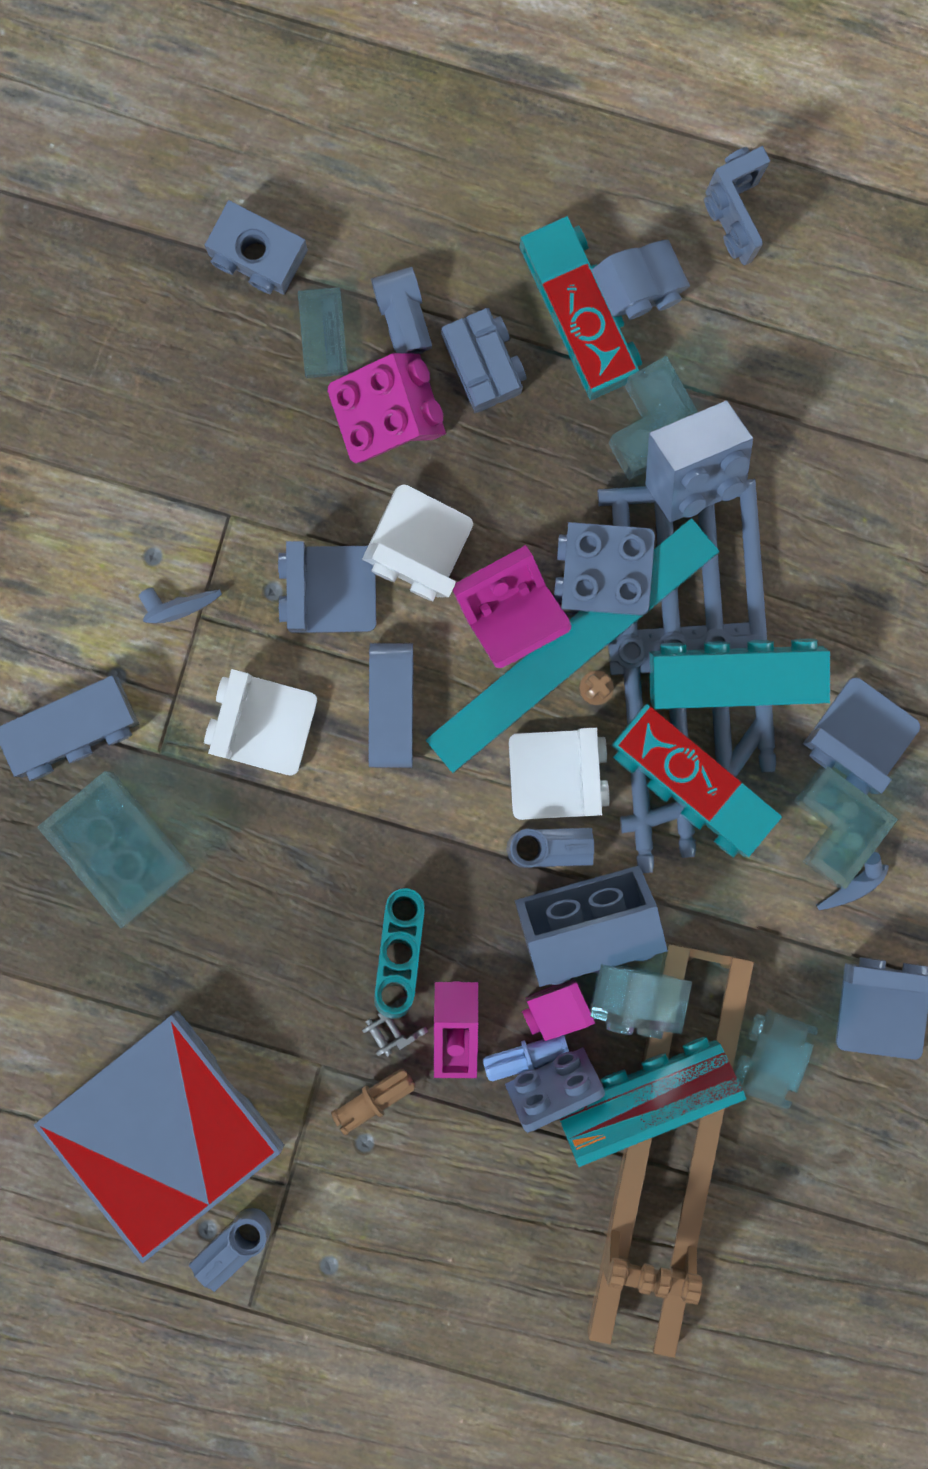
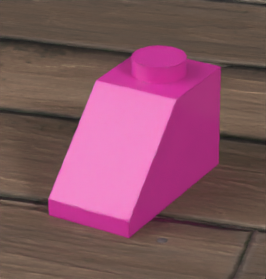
M574 978L563 984L552 985L525 998L529 1008L523 1010L522 1013L532 1035L541 1032L545 1041L595 1024Z
M435 982L434 1078H477L478 982Z

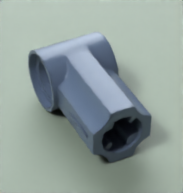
M409 267L371 278L381 316L385 315L394 351L396 353L423 354L432 349V343L420 304H423L413 268Z
M528 828L517 831L511 835L507 842L506 851L508 858L513 864L523 868L592 866L594 859L592 828ZM523 836L532 837L538 844V854L531 861L523 860L517 854L516 846L519 839Z
M255 1208L244 1209L238 1213L234 1221L189 1263V1267L192 1269L196 1279L204 1287L215 1292L251 1257L256 1256L262 1251L270 1236V1219L263 1211ZM244 1224L255 1226L260 1232V1238L255 1241L244 1239L239 1233V1227Z

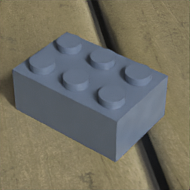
M639 865L515 900L539 987L549 984H563L577 976L592 972L602 973L610 970L613 966L634 960L645 961L651 959L656 954L668 951L657 905Z

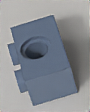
M230 200L225 205L204 245L208 255L212 258L211 264L231 275L237 270L250 277L248 282L258 290L267 294H271L275 290L285 295L308 251L306 241L302 237ZM258 243L266 247L264 255L257 260H249L243 256L245 249L251 244Z

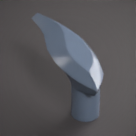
M148 588L139 594V598L148 612L144 616L143 622L166 623L183 618L207 606L221 596L222 593L219 589L189 597H177L169 602L162 603L154 588Z
M877 852L866 853L863 857L865 870L845 882L832 896L816 904L819 910L829 909L864 897L884 880L889 865H882L881 857Z

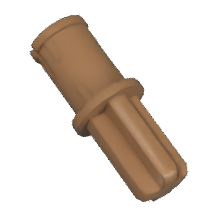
M602 671L589 672L580 681V695L589 704H604L613 695V681L609 675Z
M399 1069L371 1088L364 1086L362 1088L363 1093L340 1108L331 1111L332 1118L337 1126L342 1125L340 1131L344 1135H348L350 1131L375 1115L382 1117L384 1109L414 1091V1082L407 1071Z

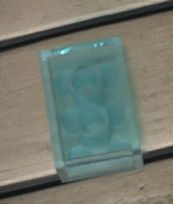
M104 771L37 827L120 928L131 925L195 871L114 772Z

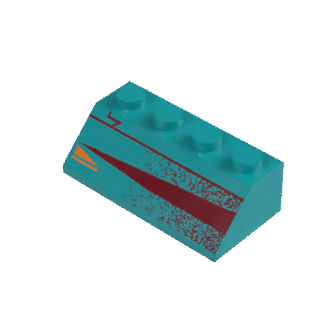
M702 1037L683 1045L684 1053L668 1059L666 1053L643 1061L641 1063L643 1069L627 1075L625 1070H620L601 1079L605 1090L603 1098L559 1118L578 1168L746 1100L744 1091L721 1044L716 1040L708 1042L707 1037Z

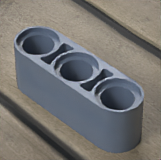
M370 643L369 768H412L413 643Z

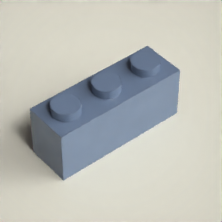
M111 675L1 725L0 746L14 777L23 778L27 776L29 781H34L52 773L54 770L51 765L67 758L70 764L93 754L91 746L104 740L110 746L131 737L130 729L140 724L119 678Z

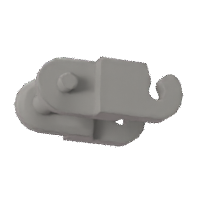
M406 995L388 1007L398 1008L400 1005H403L406 1002ZM379 1012L378 1016L380 1018L374 1022L371 1018L365 1021L368 1026L362 1029L363 1033L370 1031L380 1047L376 1052L377 1056L383 1053L389 1056L392 1054L390 1050L392 1047L397 1045L399 1050H401L419 1036L428 1032L427 1028L423 1027L405 1037L401 1035L391 1018L385 1017ZM385 1021L396 1038L390 1043H387L378 1028V1025Z

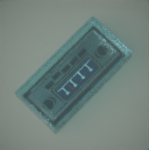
M340 287L298 291L305 377L317 378L348 375Z

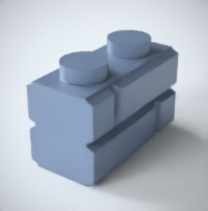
M485 308L441 328V336L474 413L488 409L522 393L523 386L521 381L527 379L519 357L516 355L510 358L504 342L509 341L510 337L501 316L493 319L490 309Z

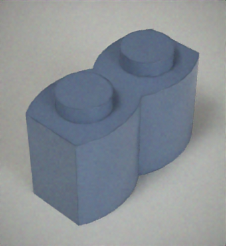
M661 240L641 248H631L615 253L592 269L613 317L627 314L629 320L644 315L653 306H657L659 311L674 306L682 300L680 293L690 287L669 240Z

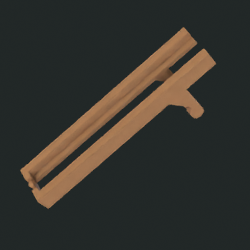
M666 943L668 951L663 953L642 1062L666 1053L667 1058L669 1057L687 962L696 958L716 962L721 967L729 969L715 1040L721 1044L733 1068L754 962L744 958ZM725 1108L699 1118L669 1269L660 1267L659 1270H656L653 1265L643 1264V1266H637L629 1262L628 1256L652 1138L624 1149L587 1330L589 1340L611 1345L623 1285L638 1288L639 1293L650 1295L651 1291H653L656 1297L663 1298L653 1353L675 1358L686 1303L698 1305L701 1296L703 1280L701 1275H697V1245Z

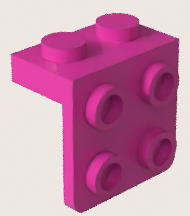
M392 353L329 384L328 394L352 462L363 463L410 441L434 440L446 435L443 425V412L440 405L435 401L429 383L430 373L420 354Z
M526 545L460 580L452 590L466 621L496 668H503L568 633L572 627L569 618L546 586L534 557Z

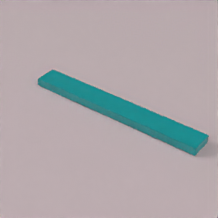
M692 518L654 549L648 612L720 553ZM579 611L569 620L572 627L568 633L525 656L429 736L426 742L449 770L455 773L644 615Z

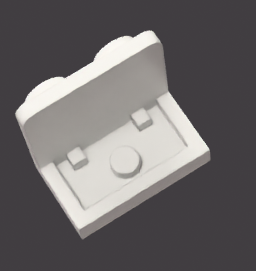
M400 485L395 489L362 560L374 565L371 571L384 579L395 582L398 577L412 584L410 591L427 600L433 601L435 596L449 597L456 584V581L450 579L449 576L470 534L473 521L467 515L408 485Z
M231 669L230 677H222L218 687L216 702L222 703L218 720L211 718L207 727L204 744L210 745L208 754L289 776L295 775L299 771L317 705V697L308 691L256 678L248 673Z
M597 728L521 733L510 737L509 758L512 810L515 818L525 820L602 815V806H609L608 780H600L599 763L607 762L605 737L597 736Z

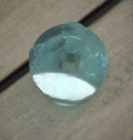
M767 1009L764 1016L760 1014L755 1015L747 1035V1039L754 1042L749 1057L740 1056L734 1071L744 1094L789 1110L793 1102L785 1100L788 1091L797 1093L814 1046L807 1043L806 1038L807 1035L816 1036L818 1028Z

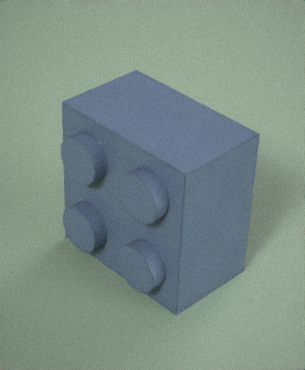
M727 400L649 433L645 485L670 523L682 517L695 516L704 508L722 500H732L746 490L753 437Z

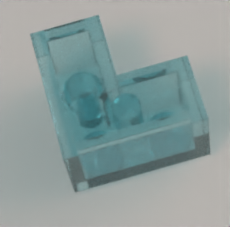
M667 356L630 375L625 385L642 419L613 434L608 444L629 481L646 472L650 432L698 413Z
M829 766L819 767L794 800L796 804L828 827L802 862L836 888L841 889L848 887L898 820Z
M601 964L595 982L590 1017L606 1021L607 1030L626 1035H633L634 1028H637L636 1033L639 1035L662 1039L664 1032L682 1034L692 982L630 965L610 966Z

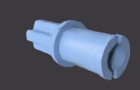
M564 1035L547 1041L542 1039L526 1044L524 1040L521 1041L522 1046L483 1058V1064L489 1081H496L524 1071L540 1068L553 1062L559 1055L569 1052Z

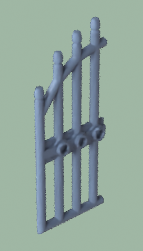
M747 479L746 490L737 496L740 497L749 622L723 624L719 559L717 554L702 567L706 625L680 627L678 588H676L661 601L663 628L638 630L636 622L608 645L610 675L624 674L627 725L643 707L641 673L650 672L649 651H660V644L684 643L687 645V650H704V643L730 642V649L747 648L748 641L767 640L756 479ZM646 486L597 490L598 506H612L613 526L630 527L629 504L654 503L657 546L674 533L673 522H669ZM715 504L698 513V520L701 530L718 549ZM772 705L755 706L756 718L733 752L729 707H712L716 762L736 777L758 746L760 750L759 765L761 771L774 772L776 754L773 752L775 738ZM686 708L669 709L670 723L688 737ZM637 769L633 774L631 773L633 814L620 817L621 833L635 831L636 850L638 851V856H636L637 866H640L642 873H653L654 855L651 853L653 849L652 827L676 819L678 834L680 835L679 850L681 857H695L696 839L693 838L695 826L680 814L684 807L676 801L650 810L649 788L646 786L648 784V777Z

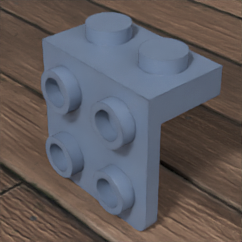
M763 145L751 152L748 147H744L726 157V164L715 170L705 192L707 197L704 198V203L713 221L720 220L726 232L723 239L729 254L733 259L739 257L744 266L753 262L763 243L739 194L758 185L770 163Z
M568 522L567 535L559 534L557 560L565 561L564 577H556L554 598L558 603H562L561 609L564 613L576 615L579 611L638 616L646 614L649 610L654 532L649 528Z
M286 541V553H279L278 555L279 579H286L287 596H279V621L287 622V629L290 633L371 632L375 629L376 574L371 571L374 565L362 560L368 546L306 547L304 541Z
M852 678L847 681L803 742V745L812 750L809 756L818 764L828 770H831L834 766L845 774L847 778L844 781L857 792L865 796L868 792L871 794H882L892 780L887 775L919 732L920 723L860 678Z
M860 957L859 965L845 963L836 1033L837 1047L844 1051L913 1060L919 1059L923 1053L928 1013V966L903 963L902 970L885 968V960Z
M583 1047L574 1052H565L559 1055L553 1062L536 1070L524 1071L514 1080L505 1084L520 1123L527 1133L596 1102L605 1095V1090Z

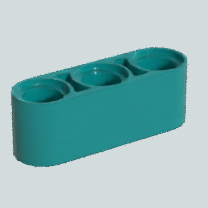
M408 888L394 891L388 897L384 911L374 1002L378 1012L391 1019L406 1015L411 1009L415 997L425 909L422 897L415 890ZM399 901H408L414 905L416 916L409 921L399 920L394 916L392 907ZM395 943L405 944L411 951V959L404 964L393 963L387 956V949ZM397 986L404 990L406 994L404 1005L399 1008L388 1007L382 1000V992L386 988Z

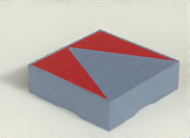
M179 1011L169 1016L34 1124L37 1131L142 1264L278 1156L285 1146L249 1099L227 1080L215 1056Z

